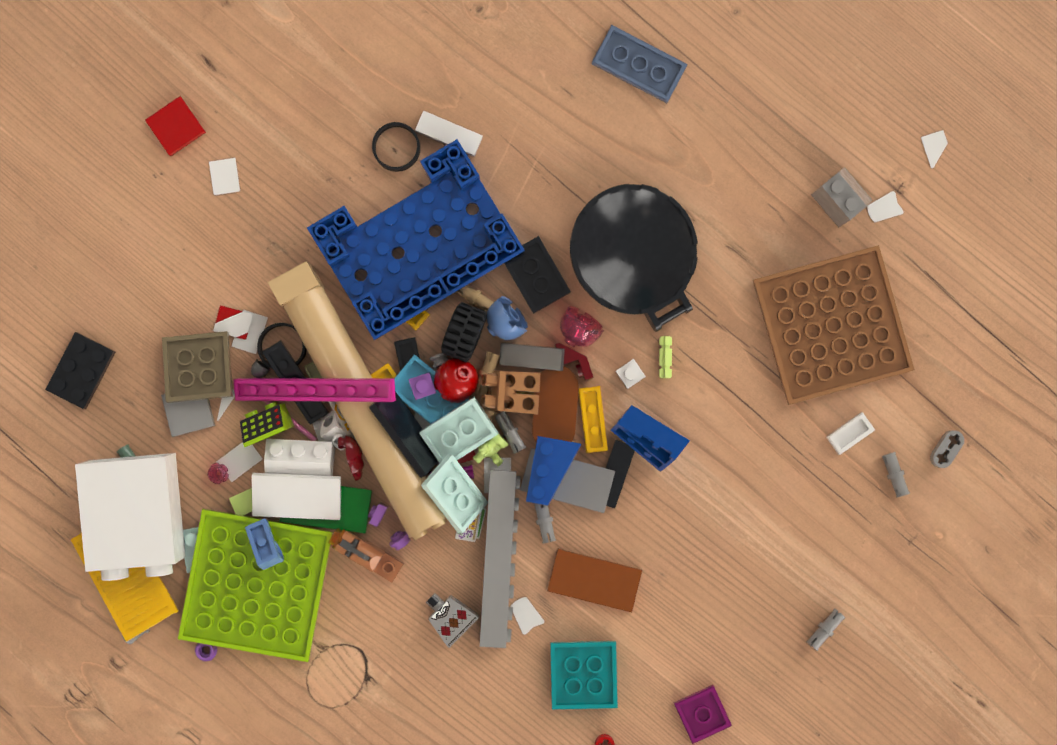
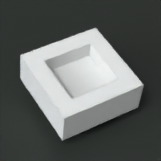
M634 359L615 371L627 389L646 377Z

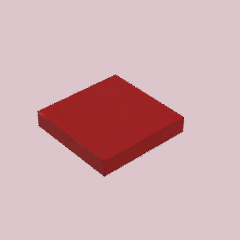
M181 96L145 119L169 156L174 155L206 133Z

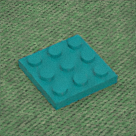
M616 641L550 642L552 710L618 708Z

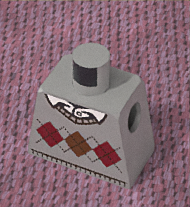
M434 593L426 601L434 610L428 619L448 648L479 618L475 611L452 595L443 601Z

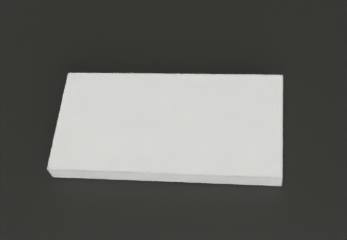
M253 473L252 516L340 520L341 476Z

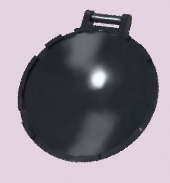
M644 184L614 186L590 200L578 215L570 238L572 267L583 289L595 301L610 310L624 314H644L655 332L662 329L664 324L679 315L687 314L693 310L684 290L687 288L696 269L698 241L693 223L684 208L673 197H669L655 187ZM676 300L680 304L678 307L657 318L655 315L657 311Z

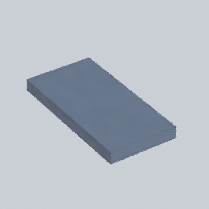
M611 25L592 61V65L665 103H668L688 65Z

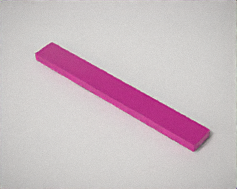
M394 378L233 379L235 401H396Z

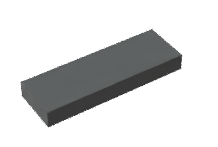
M501 343L500 365L563 371L565 349Z

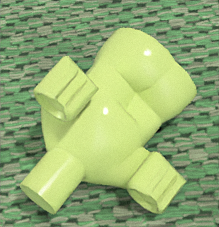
M498 433V435L479 446L478 453L473 459L479 464L485 457H489L499 467L504 460L497 452L501 448L507 447L509 443Z

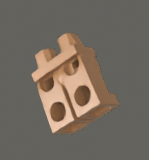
M492 371V373L482 375V385L492 387L491 395L484 394L481 396V406L490 408V411L538 415L539 395L517 394V391L539 392L540 373Z

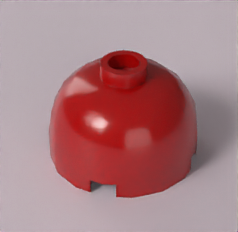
M456 358L445 361L436 370L434 375L435 389L439 390L443 399L451 403H461L468 399L476 391L479 382L475 367L469 361L464 362Z

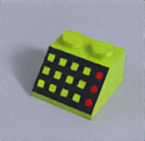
M277 401L264 406L265 411L258 413L257 410L245 414L246 419L240 421L244 447L295 427L285 403L278 405Z

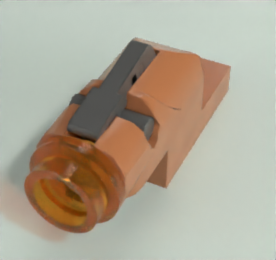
M337 528L329 541V544L333 545L332 548L367 570L377 573L391 583L404 565L403 562L374 544L362 540L345 529Z

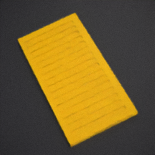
M81 533L72 538L71 542L85 565ZM145 567L128 568V578L112 581H102L101 571H89L90 577L126 642L179 611L160 576L147 577Z

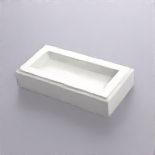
M861 412L826 438L837 454L841 455L875 431L864 413Z

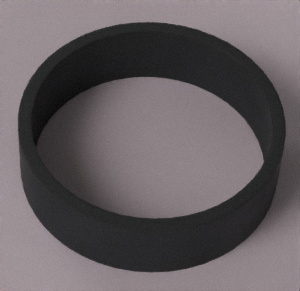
M400 122L385 124L375 133L372 141V151L377 162L382 167L390 171L399 172L415 164L420 155V142L417 134L410 126ZM394 127L407 129L414 135L417 141L415 156L409 163L400 167L384 164L376 154V143L379 136L387 129Z
M275 323L264 329L259 336L257 350L260 359L266 366L272 368L262 353L264 337L270 330L279 326H288L296 331L293 325ZM303 342L301 356L296 361L297 365L303 361L307 352Z

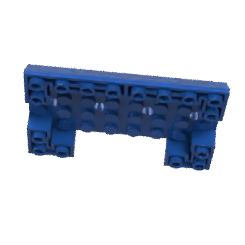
M458 139L420 161L431 184L358 227L345 205L307 227L374 340L525 251L503 213L500 214L480 181V175ZM469 204L477 205L479 208L478 213L475 215L468 214L466 211ZM432 226H439L442 229L441 235L438 237L431 236L429 233ZM399 247L405 251L401 259H395L392 256L395 248ZM362 269L367 272V278L364 281L356 280L355 273L358 270Z

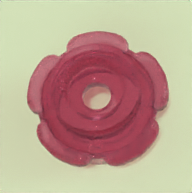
M212 464L208 470L209 480L215 484L227 481L229 477L227 473L228 468L224 464Z

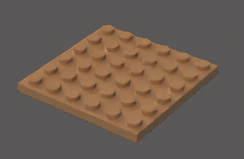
M879 245L753 280L788 405L915 370Z

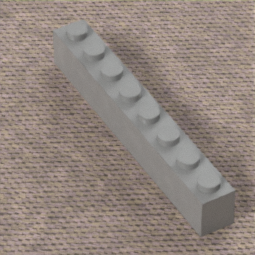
M490 470L480 647L506 648V642H511L512 629H507L508 620H512L513 607H509V598L514 596V585H510V576L515 577V563H511L512 554L516 555L517 544L516 541H512L513 533H517L518 520H514V511L519 510V498H515V489H520V476H516V471Z

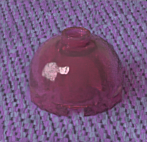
M569 306L560 321V330L565 337L564 341L572 347L576 345L588 347L594 344L603 334L604 330H601L603 326L586 312L584 315L578 313L579 308Z

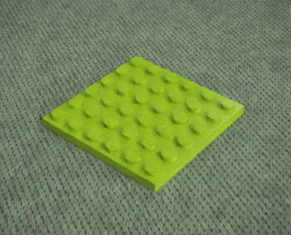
M202 509L178 639L309 662L333 532L267 520L274 540L282 551L284 561L262 570L257 565L245 529L246 526L262 519Z

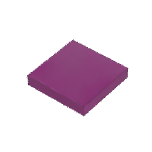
M713 684L674 702L692 744L732 726Z

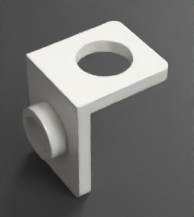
M331 411L320 420L321 438L327 442H332L338 448V438L345 437L347 434L339 426V420L334 411ZM333 417L332 423L326 427L328 420Z

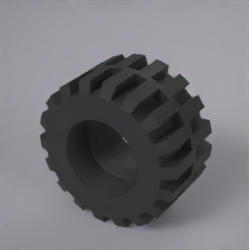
M461 302L456 307L447 327L441 346L442 353L468 362L482 333L487 318L486 311Z

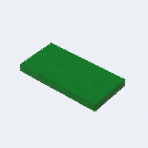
M341 486L340 520L280 517L279 522L366 533L372 490Z

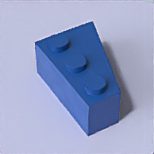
M633 405L624 412L611 429L614 434L660 472L676 460L690 441Z
M541 436L537 437L526 502L549 506L581 447L580 443Z

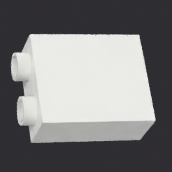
M176 453L97 459L75 464L85 572L101 571L102 581L128 578V568L145 567L147 577L172 574V564H176L186 557Z

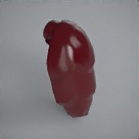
M351 436L339 437L338 448H346L347 462L355 481L362 478V469L365 466L362 459V450L357 441Z

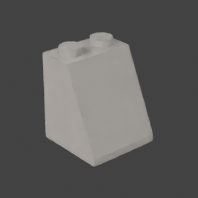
M845 167L811 194L838 228L850 221L872 201L870 196Z

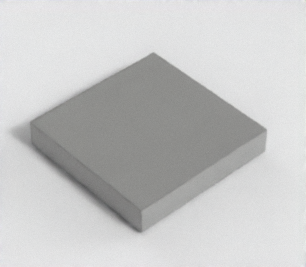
M165 394L161 395L172 437L215 426L209 399L167 403Z

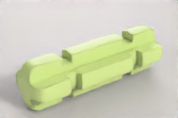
M661 336L659 338V345H661V348H659V366H661L659 377L671 378L672 349H670V346H672V337Z

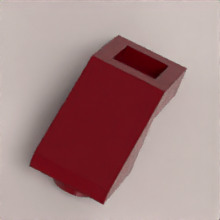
M561 343L555 344V348L565 349L564 365L578 360L579 364L575 366L579 378L583 377L584 381L594 378L587 356Z

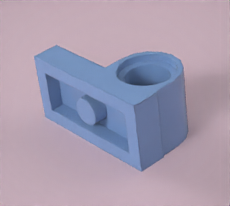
M265 518L245 527L257 565L262 570L284 561L282 551L274 540L269 523Z

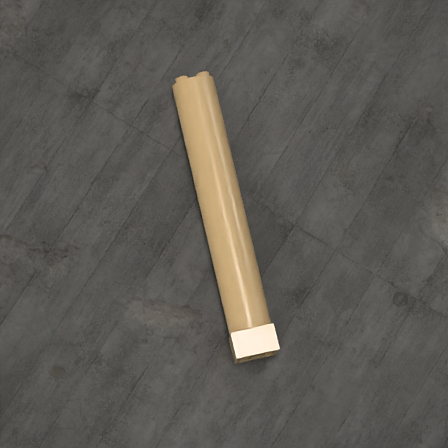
M306 261L267 282L279 305L284 307L322 378H372L311 264ZM335 402L409 538L413 537L414 540H417L428 533L426 529L432 526L435 530L447 522L446 517L421 486L427 477H419L372 413L369 406L373 402Z

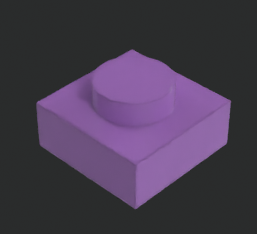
M430 373L408 379L415 400L436 393Z
M379 503L378 506L373 505L368 515L371 518L369 523L378 527L389 506L383 503Z

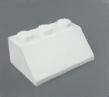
M266 439L264 455L265 473L333 476L335 447L332 442Z

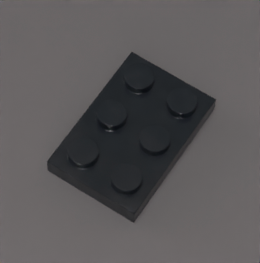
M539 236L522 245L525 250L524 252L504 263L533 314L571 293Z
M75 332L45 390L82 409H87L116 351Z

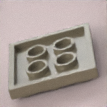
M227 331L162 338L165 400L167 403L233 397L229 333Z

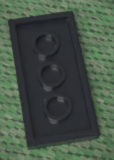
M395 391L396 401L373 402L369 408L419 477L422 478L428 474L438 460L419 434L423 428Z

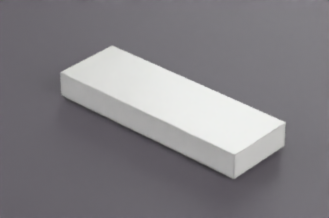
M423 111L415 129V132L446 145L458 139L464 151L474 157L483 138V135L426 111Z

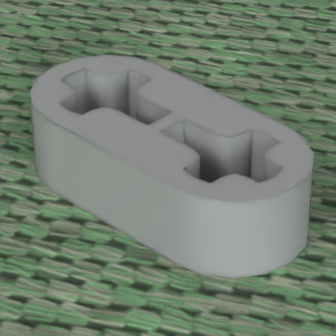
M947 431L932 451L930 456L931 463L938 468L948 467L964 444L963 435L959 431ZM956 435L955 440L957 441V444H951V446L948 448L949 444L951 443V440L948 439L949 436ZM946 450L947 452L944 455L946 461L938 463L939 458L937 455H942Z

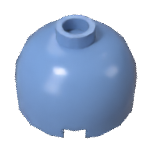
M505 296L498 298L489 307L486 318L488 323L487 329L492 336H497L503 340H514L527 332L526 328L528 325L521 311L518 308L514 310L510 306L513 302Z

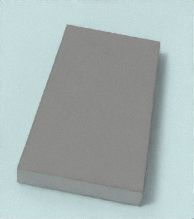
M533 448L530 451L520 488L521 491L528 492L535 453ZM573 460L553 499L604 513L615 471Z

